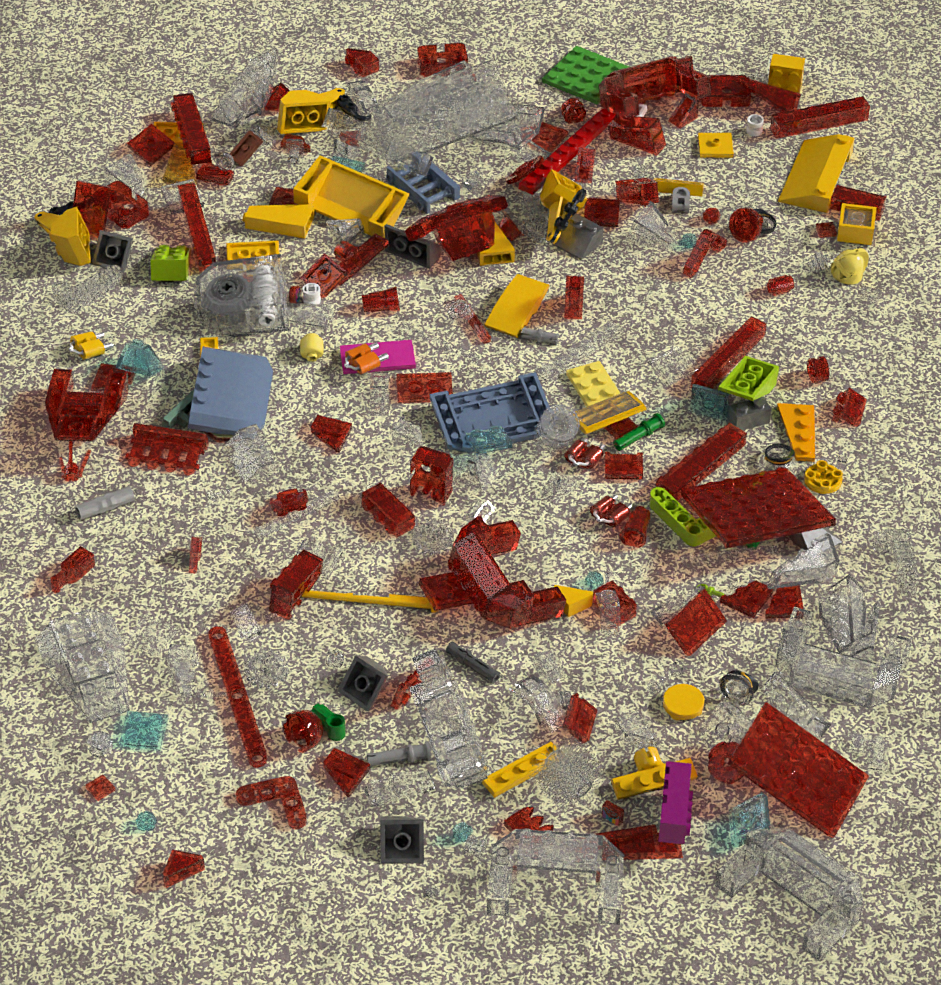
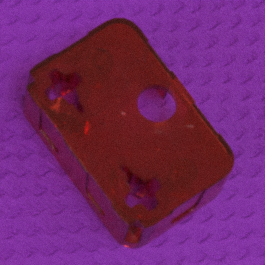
M463 43L445 44V52H437V44L423 45L417 48L419 72L424 77L466 74L468 72V55ZM445 58L446 62L439 63L437 59Z
M703 75L701 77L700 97L701 104L704 107H722L723 100H731L730 107H748L750 105L752 90L750 78L746 77V75ZM729 89L731 92L724 93L722 90Z
M114 181L94 193L96 196L95 208L122 229L131 228L149 217L148 201L137 193V200L132 197V189L121 181ZM132 204L134 205V207L132 209L124 208V205Z
M419 446L410 461V474L415 468V473L410 479L411 496L415 495L419 486L424 487L422 493L428 495L432 489L431 498L436 502H443L442 506H444L453 491V458L447 453ZM421 465L429 467L431 471H425Z

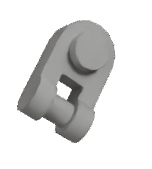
M685 187L675 188L672 194V212L684 211V213H689V190Z

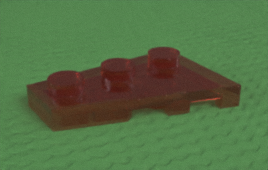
M428 656L416 668L414 673L410 674L406 681L398 686L390 705L391 707L398 709L401 705L406 706L412 697L410 694L413 691L417 693L423 685L422 680L424 678L428 680L433 674L434 659Z

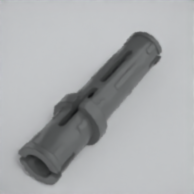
M453 641L448 644L446 653L459 660L460 664L470 667L493 684L500 678L501 673L475 657L470 650L463 649Z

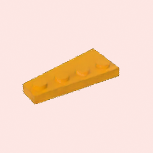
M777 403V409L790 441V446L795 452V460L815 462L814 405Z

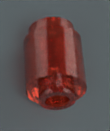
M790 275L771 278L767 283L768 292L774 296L790 292L794 289V280Z

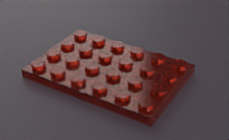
M767 702L759 710L727 763L831 838L836 836L869 777L868 774Z

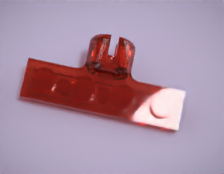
M375 233L361 246H354L347 241H341L340 244H337L334 249V255L341 263L336 267L345 273V276L337 285L342 286L389 245L388 240Z

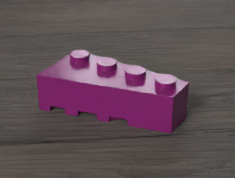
M666 761L658 842L685 844V836H690L693 791L689 790L692 765L690 763Z

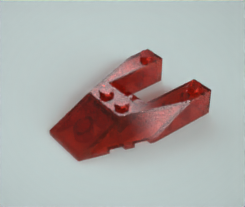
M54 369L45 399V407L54 440L93 442L127 400L129 391L128 372L109 371L104 393L73 392L72 370Z

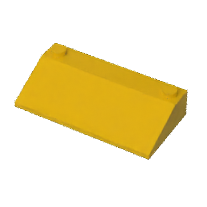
M836 134L804 140L778 202L828 213L839 176L845 162H849L853 153L855 138Z
M319 155L293 188L294 203L299 205L312 204L314 205L315 212L382 241L385 240L384 226L388 224L394 227L409 197V193L321 155Z

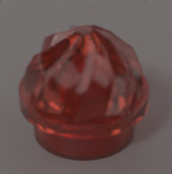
M708 208L703 213V219L709 225L712 223L716 224L720 220L721 215L717 208Z

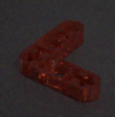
M704 229L683 268V275L692 278L698 272L709 248L719 253L726 247L727 239L708 229Z
M283 776L239 787L236 791V801L243 806L280 798L288 825L291 828L301 829L307 823L305 808L297 783L293 777ZM284 784H288L290 788H286ZM268 788L272 792L265 795L261 793V790ZM247 793L248 798H244L243 794ZM290 800L298 802L295 806H288L286 804ZM293 812H297L300 821L296 822Z

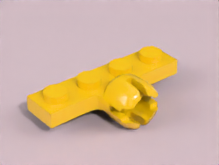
M647 747V752L644 748L638 750L633 757L637 772L612 778L611 784L618 800L664 788L666 764L661 761L657 748ZM691 757L676 761L692 764L690 780L697 779L698 776Z

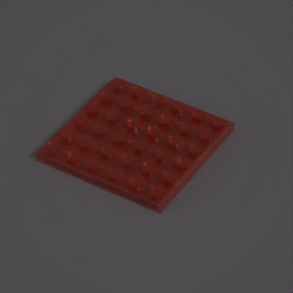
M780 467L772 471H761L758 474L742 475L733 479L726 478L723 481L707 482L704 485H692L681 489V496L726 548L836 525V518L788 468Z

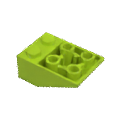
M169 245L156 247L150 260L151 281H187L191 248H187L186 245H178L176 248H169Z

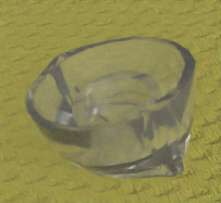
M457 299L445 305L449 319L456 325L464 324L473 317V305L465 300Z

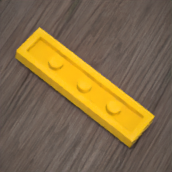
M549 742L482 779V784L495 798L561 762L563 754L552 742Z

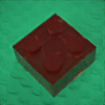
M628 417L605 426L604 429L617 440L637 428L638 425Z

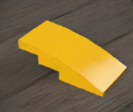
M517 274L498 299L484 324L485 327L518 338L523 327L527 326L532 315L536 314L550 287L549 284Z

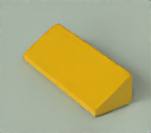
M653 178L652 192L673 194L675 188L685 187L689 190L690 196L702 197L704 183Z

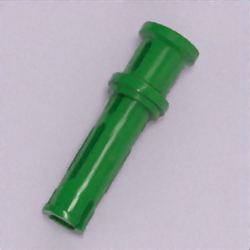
M655 413L647 421H641L637 428L614 440V447L621 451L643 436H650L658 428H664L665 421L659 413Z

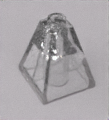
M650 201L634 220L625 243L668 251L669 249L673 250L678 241H676L677 234L655 204Z

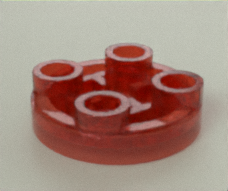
M749 207L737 209L729 220V229L732 236L744 243L755 241L761 233L763 217Z

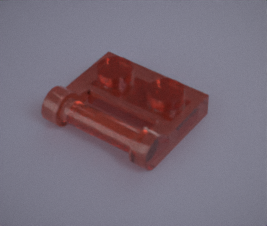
M605 452V479L643 480V452H637V454H611L610 452Z

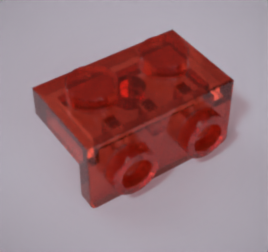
M849 387L846 391L840 392L836 397L837 403L832 412V421L837 422L842 418L852 426L858 427L861 424L867 399Z

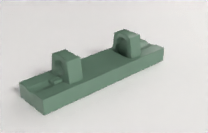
M194 389L163 418L161 430L168 432L176 424L184 428L188 425L189 416L187 413L191 410Z

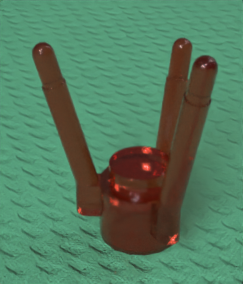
M72 437L69 438L68 463L66 466H64L62 457H59L62 472L61 478H64L65 481H77L79 477H83V471L91 453L89 449L79 469L78 465L73 462Z

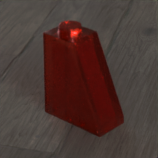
M566 276L564 318L582 319L584 276Z

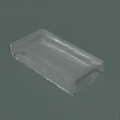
M248 603L229 612L244 643H248L262 635Z

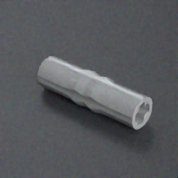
M128 486L75 505V511L81 521L134 502L135 497L131 487Z

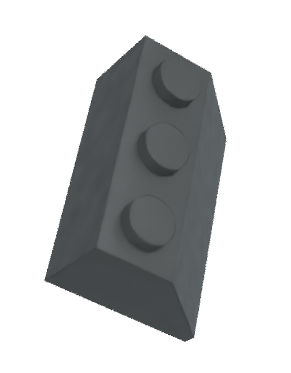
M388 224L384 226L386 252L429 269L441 257V245Z

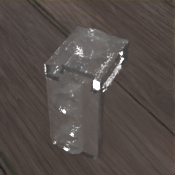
M603 590L601 593H595L596 602L600 610L602 638L621 637L620 601L616 592Z

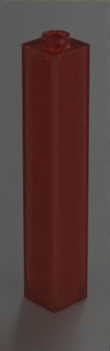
M195 183L178 185V198L199 271H210L216 268V256Z
M751 316L692 375L691 388L697 393L707 395L766 335L767 323Z

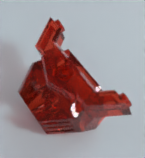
M486 195L480 198L466 199V201L452 205L449 204L433 214L420 218L409 226L405 233L409 241L423 238L433 231L437 242L441 245L449 259L455 261L490 249L494 245L495 219L493 213L507 209L508 203L506 198L500 195Z

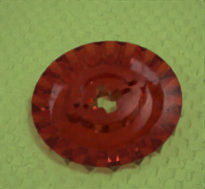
M540 155L520 165L505 179L507 184L516 183L537 169L544 162L543 156Z

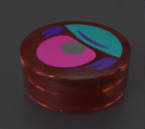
M292 285L289 290L290 303L298 304L301 297V289L299 286Z

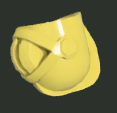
M863 248L842 251L831 264L830 270L833 278L847 285L859 283L868 265L869 255L867 251Z

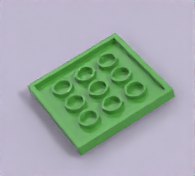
M575 46L542 78V82L598 105L631 72L632 67Z

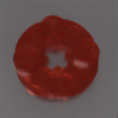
M297 488L279 492L276 494L277 498L274 501L273 498L270 499L272 511L276 512L277 516H285L288 512L306 509V503L309 501L307 491L302 489L303 492H298Z
M734 741L718 743L711 749L708 755V771L716 780L726 784H733L740 780L751 766L748 752L739 743ZM733 758L732 764L724 767L726 764L725 759Z

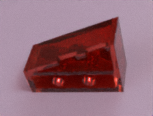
M616 115L607 125L611 139L657 156L666 146L660 118Z
M650 177L615 181L616 195L619 202L644 205V207L655 206L654 203H659L658 184Z
M304 549L298 555H295L291 563L285 566L281 574L274 578L270 584L269 612L290 620L294 607L301 605L302 600L300 598L304 592H310L322 574L324 559Z

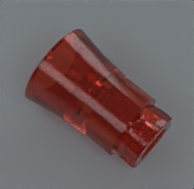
M396 286L372 292L369 295H362L364 312L400 311Z
M636 506L632 510L624 528L620 532V540L624 545L638 548L645 545L650 522L649 510L643 506Z

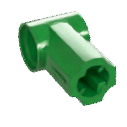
M318 703L313 706L309 712V718L327 732L329 739L333 741L342 740L346 735L345 718L340 714H334L323 704Z

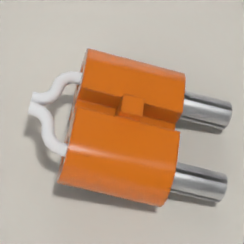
M377 342L369 346L364 343L345 352L346 364L344 366L356 370L362 375L380 367V362L389 359V355L384 353L377 356L373 350L379 348Z

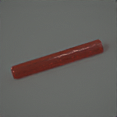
M462 294L456 295L454 302L483 344L491 342L490 334Z

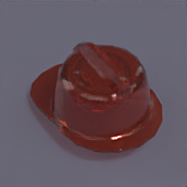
M502 210L504 217L498 226L507 239L514 241L520 236L524 237L513 219L506 211Z

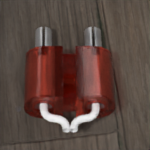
M582 438V440H576L569 447L564 457L575 466L581 465L580 467L592 469L603 457L605 445L595 446L591 444L590 447H587L588 439Z
M613 494L611 497H603L591 506L590 513L596 518V521H603L611 527H616L630 516V510L634 508L633 503L624 505L621 502L615 504L618 496Z

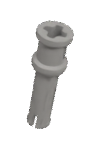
M426 741L425 744L414 746L408 744L406 748L367 754L369 767L400 761L414 763V760L425 758L431 760L429 741Z

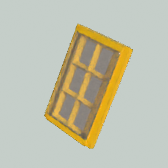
M630 391L575 411L568 416L575 426L584 434H588L647 409L642 401Z

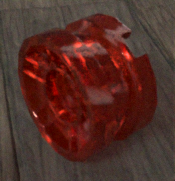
M570 98L561 106V113L568 124L584 120L586 110L578 98Z
M824 356L817 357V359L808 358L807 373L812 383H818L819 380L822 382L828 381L829 365Z

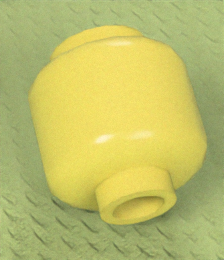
M306 334L300 340V354L308 361H316L323 356V340L317 334Z

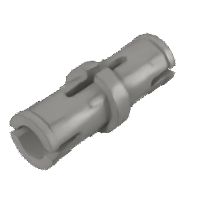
M524 327L522 330V339L557 345L559 340L558 333L545 332L544 329L534 330Z

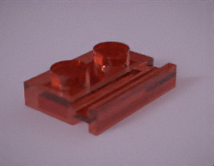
M578 693L571 695L562 727L569 729V733L581 743H586L590 739L598 710L584 698H579Z

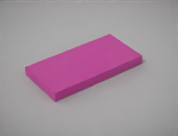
M412 340L377 342L379 348L373 350L377 356L387 353L389 359L380 362V367L368 372L415 369L416 362ZM362 344L340 345L343 374L358 373L356 370L344 366L346 364L345 352Z

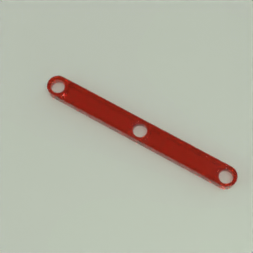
M215 626L208 632L209 642L248 762L252 767L260 768L267 762V753L227 632L223 627ZM215 634L223 635L219 639H215L212 636ZM236 693L243 695L239 699H235L232 697V695ZM256 755L263 757L261 761L252 760Z

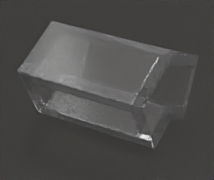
M478 500L466 514V521L479 526L495 508L488 500Z

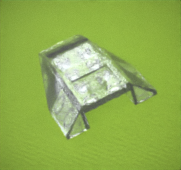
M276 48L266 49L261 55L253 56L248 60L240 75L224 97L219 100V105L214 110L212 117L213 122L237 128L262 115L275 85L277 74Z
M522 103L457 105L437 123L442 128L472 142L520 150L539 134L545 109L544 107L524 105Z
M90 608L51 620L35 638L36 645L48 673L89 723L130 711L125 645L113 616Z

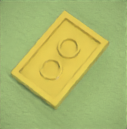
M600 361L566 370V375L586 407L621 394Z

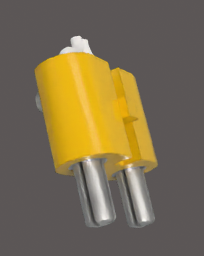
M92 331L71 336L70 348L68 349L70 352L77 353L84 360L103 355L105 350L113 348V343L103 344L99 340L104 338L103 332L94 334Z

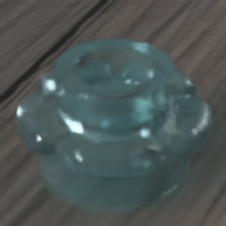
M692 233L684 234L680 241L681 245L685 248L696 247L698 244L696 236Z
M597 571L589 572L585 578L586 585L593 590L598 587L601 588L604 584L603 576Z
M149 811L141 812L136 819L137 828L141 831L153 830L155 824H157L156 817Z
M464 822L455 825L453 828L455 841L467 842L470 840L473 828Z

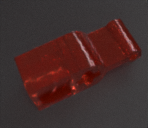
M80 546L61 563V571L50 579L52 592L59 593L64 585L76 583L95 566L94 554Z

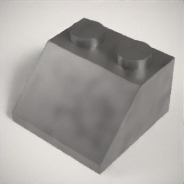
M575 213L574 216L568 219L567 228L561 231L560 237L554 246L582 260L603 242L604 228Z
M764 396L754 401L747 399L721 406L735 432L770 423L771 407Z

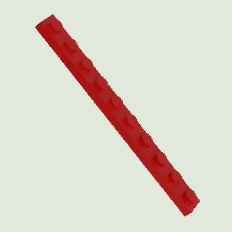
M601 109L519 183L518 189L534 195L543 187L551 169L559 172L616 119V113L610 112L607 109Z

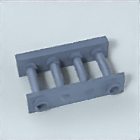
M420 152L414 154L412 165L397 172L390 166L386 167V180L388 183L409 193L408 198L417 205L419 210H423L427 214L430 213V204L446 196L451 197L454 201L460 198V186ZM415 170L422 172L407 181L402 177ZM425 179L432 181L418 189L412 186ZM434 188L443 190L428 198L423 195Z

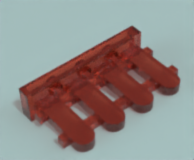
M134 423L132 428L134 438H131L133 446L131 452L126 453L125 458L131 467L138 466L140 462H146L147 468L150 470L156 469L158 465H164L165 470L169 473L174 472L179 467L183 468L185 475H192L195 470L199 471L200 464L197 463L200 454L204 455L205 450L209 446L207 434ZM146 446L151 447L148 456L143 455ZM164 449H169L167 459L161 458ZM182 452H188L185 462L179 461Z

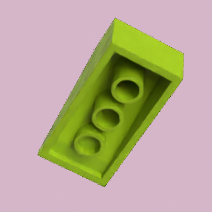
M744 356L720 384L718 390L754 401L769 394L776 386L779 366Z

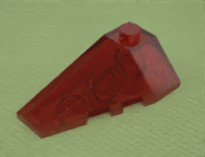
M740 76L735 78L738 84L776 110L781 111L782 115L791 116V114L794 115L796 113L801 96L800 93Z

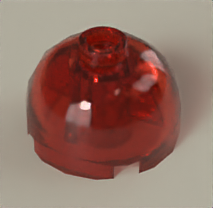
M301 709L285 716L287 719L286 723L283 724V731L287 741L290 743L293 740L297 744V741L305 739L307 743L306 745L297 744L300 747L298 749L299 752L304 753L320 743L323 737V724L315 713L310 710Z

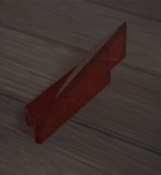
M655 824L592 834L587 838V844L574 847L577 861L683 858L681 844L658 842L659 833H657Z

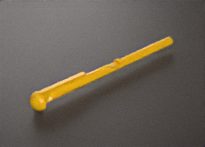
M284 588V596L431 609V613L437 612L440 608L439 601L436 598L396 594H389V597L353 595V593Z

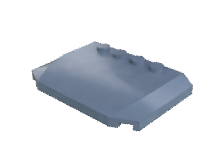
M203 346L188 429L237 435L241 438L253 439L255 434L262 430L265 425L273 369L267 357Z
M536 372L520 375L517 381L450 395L447 390L430 394L429 398L447 448L450 450L470 453L540 438L554 428L556 424Z

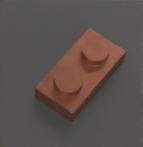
M249 130L228 156L238 165L243 166L263 143V140Z

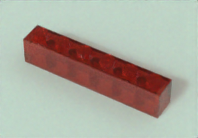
M193 93L173 95V102L170 103L171 111L174 115V121H176L183 149H185L186 159L190 160L191 165L211 163V148Z
M862 96L772 114L770 130L775 138L779 139L868 121L870 105Z
M729 422L726 426L721 427L712 437L707 438L700 447H696L690 455L685 456L680 463L671 467L664 476H660L656 481V487L664 488L678 501L746 445L747 433Z

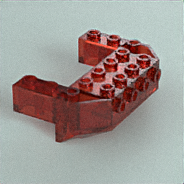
M670 56L612 71L599 84L601 107L625 120L633 119L634 116L639 115V104H644L648 100H659L660 97L674 96V93L678 92L684 93L696 100H704L705 97L712 96L710 76L693 69L692 56L684 58Z
M477 516L461 528L452 545L448 560L449 570L454 573L457 582L463 587L466 596L474 604L475 610L479 612L484 620L509 629L562 617L566 598L558 586L532 592L524 580L510 583L492 557L495 554L517 550L521 532L514 521L509 520L487 525L482 516Z

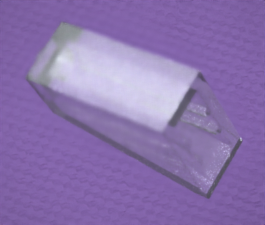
M128 154L104 168L105 181L131 199L141 196L145 192L144 179L132 154Z

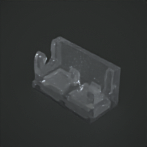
M527 139L524 142L523 150L520 145L518 146L516 159L531 170H534L551 154Z

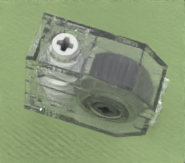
M281 254L213 262L196 277V285L193 286L194 296H197L194 299L195 309L199 310L197 311L198 322L201 321L203 328L218 337L235 338L273 333L274 331H289L286 277Z

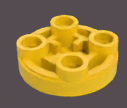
M819 460L816 464L807 468L804 474V482L810 490L816 493L830 494L841 487L843 472L829 465L826 461Z
M676 684L668 688L664 693L663 707L674 720L693 719L702 714L704 696L698 688L692 685Z

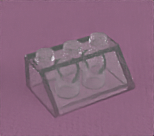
M257 424L239 429L222 448L244 487L279 475V460Z

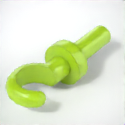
M699 584L696 587V590L699 591L698 588L704 586V592H707L708 596L724 597V593L716 591L712 586L708 587L706 584Z

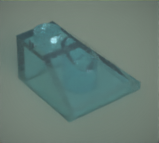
M133 339V341L125 344L116 368L151 376L162 371L164 365L149 344H144V341L139 339Z
M693 384L690 412L726 421L729 393Z

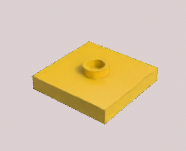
M698 133L700 158H733L732 133Z

